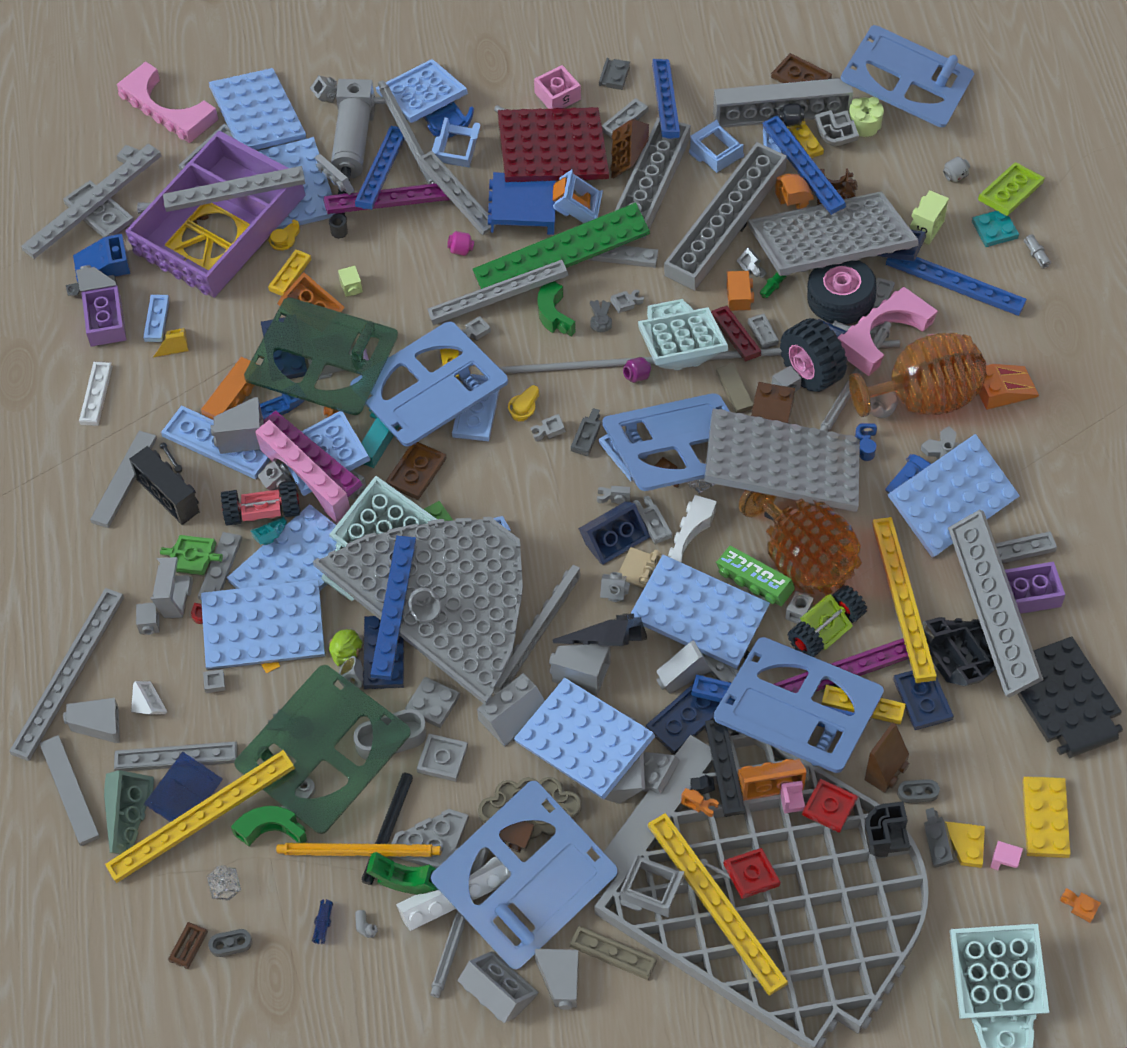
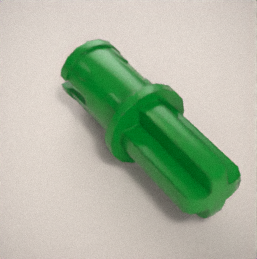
M776 272L761 289V297L768 298L775 290H778L780 284L787 276H780Z

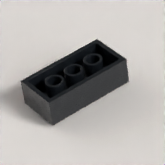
M146 446L129 458L136 480L181 525L200 512L198 507L199 501L195 497V489L190 484L187 485L179 473L175 474L172 471L171 465L167 461L163 462L156 450L152 451Z

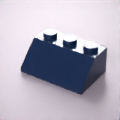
M627 501L578 528L586 546L602 565L626 552L630 547H634L650 538L635 503Z

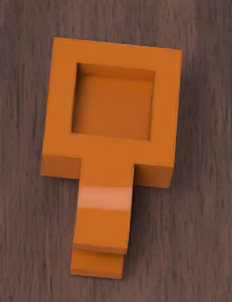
M685 788L681 794V804L699 813L702 811L709 817H713L714 811L708 807H719L717 800H704V797L696 790Z
M1067 888L1060 898L1061 902L1073 907L1071 913L1091 923L1101 903L1082 892L1077 897L1073 891Z

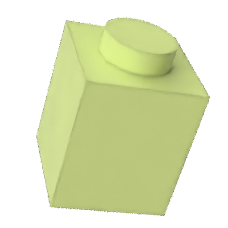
M355 266L338 270L345 297L363 292L361 280Z

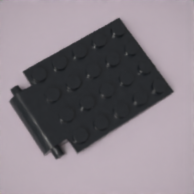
M1071 636L1033 650L1043 680L1017 693L1047 743L1058 739L1061 744L1060 747H1057L1058 754L1066 753L1069 758L1117 741L1119 739L1118 733L1123 732V728L1120 724L1114 725L1111 718L1121 715L1122 711L1074 638Z

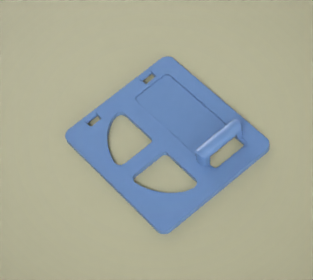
M873 25L844 69L841 80L848 85L943 128L949 122L972 80L974 72L970 68L957 63L958 58L956 55L946 58L880 26ZM866 64H871L897 76L900 80L894 90L888 91L878 84L869 74ZM937 67L943 68L937 80H932L931 78ZM951 73L957 75V78L952 87L949 88L945 85ZM913 84L943 98L944 101L931 104L907 100L904 95L910 85Z
M445 322L352 380L350 386L354 393L402 445L412 446L479 402L487 401L490 395L508 384V377L455 323ZM436 349H456L463 352L460 356L434 372H429L416 359L417 355ZM476 366L487 377L488 381L480 384L470 374L468 367ZM398 367H406L416 377L418 382L393 398L384 400L382 392L386 381ZM457 374L459 375L460 380H461L471 391H468V390L464 387V385L455 377ZM368 392L372 395L369 399L364 396ZM398 424L402 427L399 431L394 428Z
M712 393L606 416L602 420V425L637 487L642 491H649L704 478L706 464L698 460L691 445L708 442L713 409L730 411L721 396ZM643 422L653 439L643 441L637 432V423ZM674 449L678 452L687 468L665 469L655 467L643 462L639 457L645 459L650 454Z
M762 637L756 641L715 710L714 720L721 725L806 760L813 766H820L834 773H839L846 766L883 695L884 689L880 684ZM755 655L760 657L758 663L752 661ZM778 667L800 668L807 670L809 673L798 693L790 692L759 679L757 675L765 670ZM822 680H831L847 694L853 704L854 715L848 716L812 701V697ZM730 697L735 699L733 705L727 703ZM818 723L825 724L824 732L816 747L809 745L808 741ZM837 730L842 731L843 733L833 752L828 753L827 751L837 734Z
M530 781L432 873L431 881L512 969H519L535 954V949H541L617 875V867L538 782ZM545 799L555 808L551 813L542 806ZM536 820L553 825L556 830L554 836L526 862H522L499 837L502 829L522 821ZM482 848H488L510 871L511 876L482 904L475 905L469 893L470 871L479 851ZM590 848L600 856L595 862L586 853ZM510 903H514L535 926L532 932L507 907ZM500 917L521 940V943L515 946L494 924V918Z

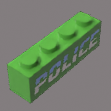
M729 546L716 562L721 576L733 579L737 585L749 588L753 594L765 597L771 604L776 603L782 606L795 590L791 578L732 546Z

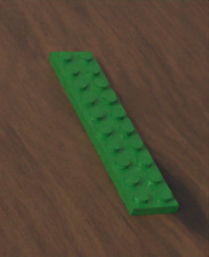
M633 203L477 266L472 270L480 289L560 260H563L565 267L568 268L650 234V230L637 204Z

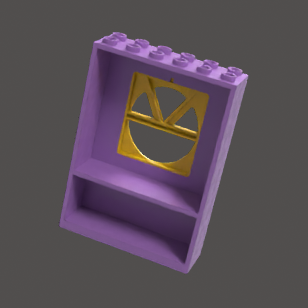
M218 130L125 232L135 255L146 258L150 264L158 265L164 272L172 273L175 278L184 280L190 287H196L204 295H210L215 298L267 240L272 231L284 221L306 196L303 184L166 212L163 198L165 193L288 169V167ZM206 214H225L236 223V239L231 244L193 221ZM186 228H190L200 234L182 242ZM207 239L203 259L193 258L184 251V248ZM213 242L227 249L223 254L211 258Z

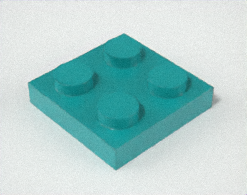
M993 211L972 217V224L985 247L1019 238V233L1009 215L1006 216L999 211Z

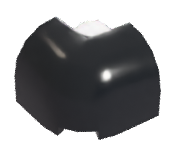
M903 801L877 805L868 813L865 820V835L871 855L888 857L889 853L910 851L906 830L908 819Z

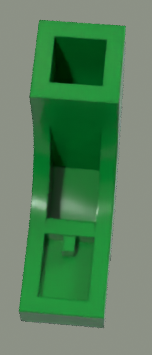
M555 281L541 286L537 298L538 315L541 323L551 333L558 329L561 333L572 337L576 332L575 321L555 308L563 298V286Z
M263 806L252 809L238 818L231 826L233 835L248 847L261 834L268 831H281L297 843H305L307 841L306 829L297 822L295 813L278 806Z
M378 852L371 854L366 873L377 878V883L396 891L416 895L439 890L431 881V875L437 868L430 864L421 867H410L398 864Z

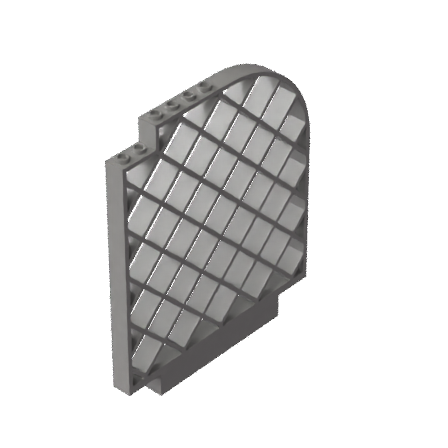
M728 728L737 774L738 769L741 768L739 767L735 748L757 745L765 750L768 762L779 763L785 759H800L806 768V775L811 789L802 791L804 803L808 802L820 778L857 795L858 800L853 807L855 816L848 817L842 830L859 828L864 849L836 854L831 832L836 831L820 823L792 827L789 814L784 813L780 795L743 801L745 807L744 817L749 834L719 839L715 818L724 817L722 805H719L718 808L714 806L708 807L714 811L713 817L707 816L702 811L700 813L695 810L680 812L684 807L681 804V794L685 788L691 790L690 778L708 775L714 778V785L717 784L715 772L708 773L713 767L710 747L690 735L676 753L680 761L662 793L649 790L605 849L604 854L617 867V875L596 903L595 915L802 1048H822L827 1040L824 1038L828 1031L832 1033L838 1021L858 1034L862 1028L866 1030L872 1020L870 1015L873 1010L877 1012L883 1003L881 998L884 993L888 995L895 984L892 982L895 976L900 977L906 967L903 964L913 950L925 920L928 905V880L924 862L913 838L907 831L910 851L889 853L888 857L909 854L918 875L881 881L876 859L886 857H876L869 853L865 835V820L868 814H863L862 809L871 812L875 806L880 804L817 766H813L810 762ZM774 756L782 761L775 762ZM709 793L703 794L704 800L710 799ZM779 807L784 828L756 833L751 812ZM666 813L680 832L679 824L708 820L713 841L690 844L689 846L696 856L716 852L719 868L725 872L727 870L723 865V851L752 846V850L759 849L761 844L788 841L793 862L772 865L777 876L796 873L801 896L772 901L770 890L763 892L765 902L735 907L730 886L734 884L732 880L721 874L713 875L712 878L719 887L724 886L726 897L741 918L768 914L773 937L759 939L758 941L765 950L777 949L781 973L788 981L786 990L791 1009L767 1012L758 1005L755 989L763 987L756 977L752 978L751 971L741 956L745 979L722 983L713 977L709 960L736 956L739 953L732 944L706 948L701 925L716 923V921L709 912L699 914L694 891L686 879L683 884L679 885L676 894L688 893L692 915L662 920L661 915L654 912L655 922L632 925L623 919L620 905L621 889L636 854L656 863L671 860L664 849L652 851L658 840L648 828L649 822ZM823 834L828 856L800 860L795 839ZM868 861L873 883L845 888L840 865ZM832 867L837 890L809 894L803 872ZM645 870L649 887L633 890L654 899L663 897L669 883L655 886L652 873ZM921 887V911L891 916L885 893ZM877 894L883 918L854 923L848 899ZM841 901L846 924L817 929L812 906ZM612 904L615 905L616 914L609 910ZM804 907L810 931L780 935L775 912ZM918 923L909 944L901 952L894 927ZM695 927L700 950L677 954L668 948L665 932ZM886 929L892 953L864 958L858 934ZM658 933L660 942L649 935ZM850 935L856 959L826 964L821 940ZM813 942L819 966L789 971L784 947ZM703 961L705 971L693 963ZM895 964L876 995L873 994L867 969ZM859 970L865 995L835 1000L830 975ZM822 977L828 1002L798 1007L792 982ZM748 990L750 1000L738 992ZM868 1006L859 1020L844 1011ZM831 1013L814 1040L805 1036L801 1018ZM794 1020L796 1029L783 1021Z

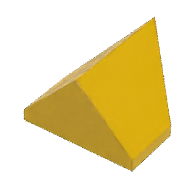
M185 328L167 331L166 338L153 357L188 351Z

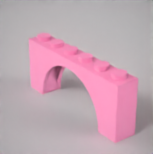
M146 61L117 83L118 95L121 99L127 100L133 107L140 109L146 116L149 115L158 124L161 123L168 131L174 132L180 139H184L188 143H191L218 121L216 108L206 101L186 109H168L153 102L150 95L155 85L160 81L158 70Z
M903 287L899 291H894L888 300L884 299L878 308H873L868 316H863L845 334H840L838 339H840L841 345L845 349L847 361L870 376L880 367L884 354L877 349L871 339L870 331L873 328L887 321L890 323L907 324L923 332L933 324L938 311Z
M268 420L255 431L261 451L272 462L279 459L288 465L311 489L322 505L324 512L338 524L350 509L347 493L273 422Z

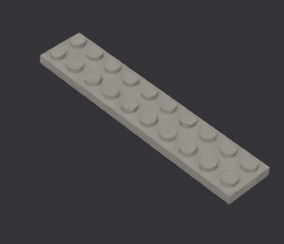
M979 509L948 527L1003 691L1005 696L1010 698L1042 681L1043 677L985 513Z

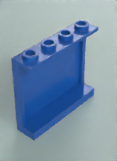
M493 172V179L489 181V190H492L489 191V201L492 203H488V213H491V215H488V225H491V233H494V225L544 226L547 227V235H554L555 209L553 205L555 202L553 201V185L556 181L505 182L504 173Z

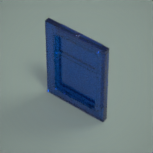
M182 751L144 805L171 822L209 798L223 778Z

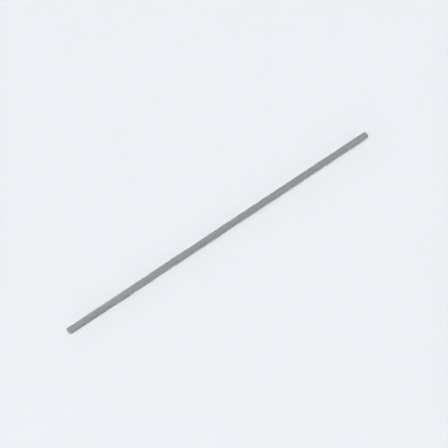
M900 340L883 341L879 349L900 347ZM780 348L761 349L760 357L781 355L782 350ZM737 351L720 352L710 360L742 357ZM643 357L650 364H655L652 357ZM634 358L500 367V369L505 374L615 367L625 366L628 360Z

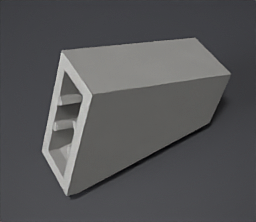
M693 640L656 671L660 677L656 680L662 690L666 688L668 693L671 694L694 681L696 675H705L711 669Z
M115 698L66 704V712L63 713L64 723L68 724L72 732L120 743L119 707Z
M535 949V961L554 1006L563 1010L577 1007L578 950Z

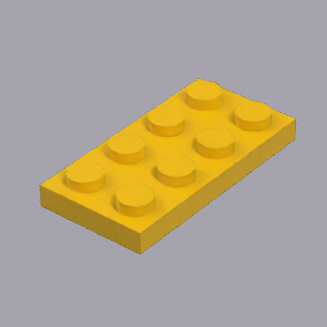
M1024 776L1022 782L1027 856L1069 858L1071 854L1065 778Z

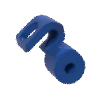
M861 423L856 427L855 437L860 440L859 457L864 461H870L875 457L876 443L871 440V436L876 435V424ZM871 428V429H873V430H871V431H864L863 429Z

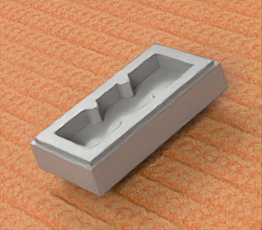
M765 314L748 319L747 323L761 349L779 344V339Z

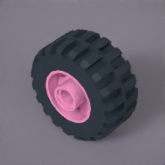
M814 318L805 319L783 333L780 340L781 357L784 359L785 367L791 366L801 377V387L806 388L808 391L821 392L845 376L847 370L845 349L842 347L840 339L836 337V333L830 329V326L823 324V321Z

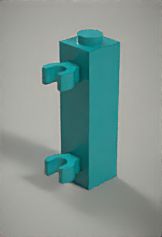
M372 412L370 417L376 420L361 444L370 458V461L364 465L375 468L394 435ZM398 424L394 428L398 430L400 425Z

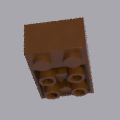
M631 119L613 130L611 178H615L633 167L649 140V124Z

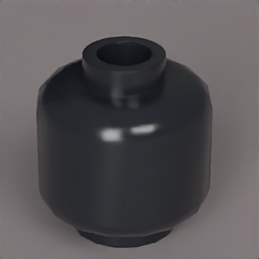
M798 103L784 105L783 111H780L781 121H784L786 127L800 126L802 121H804V107H801Z

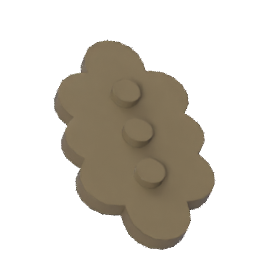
M531 777L523 778L518 784L510 780L502 781L495 789V797H488L481 801L478 807L480 819L486 823L528 782L538 781ZM546 777L538 782L571 818L579 814L581 811V800L577 794L563 791L561 783L553 777ZM547 799L542 803V806L549 813L555 809ZM536 820L526 821L534 824V830L530 839L537 838L541 833L547 836H554L556 832L555 827L549 823Z

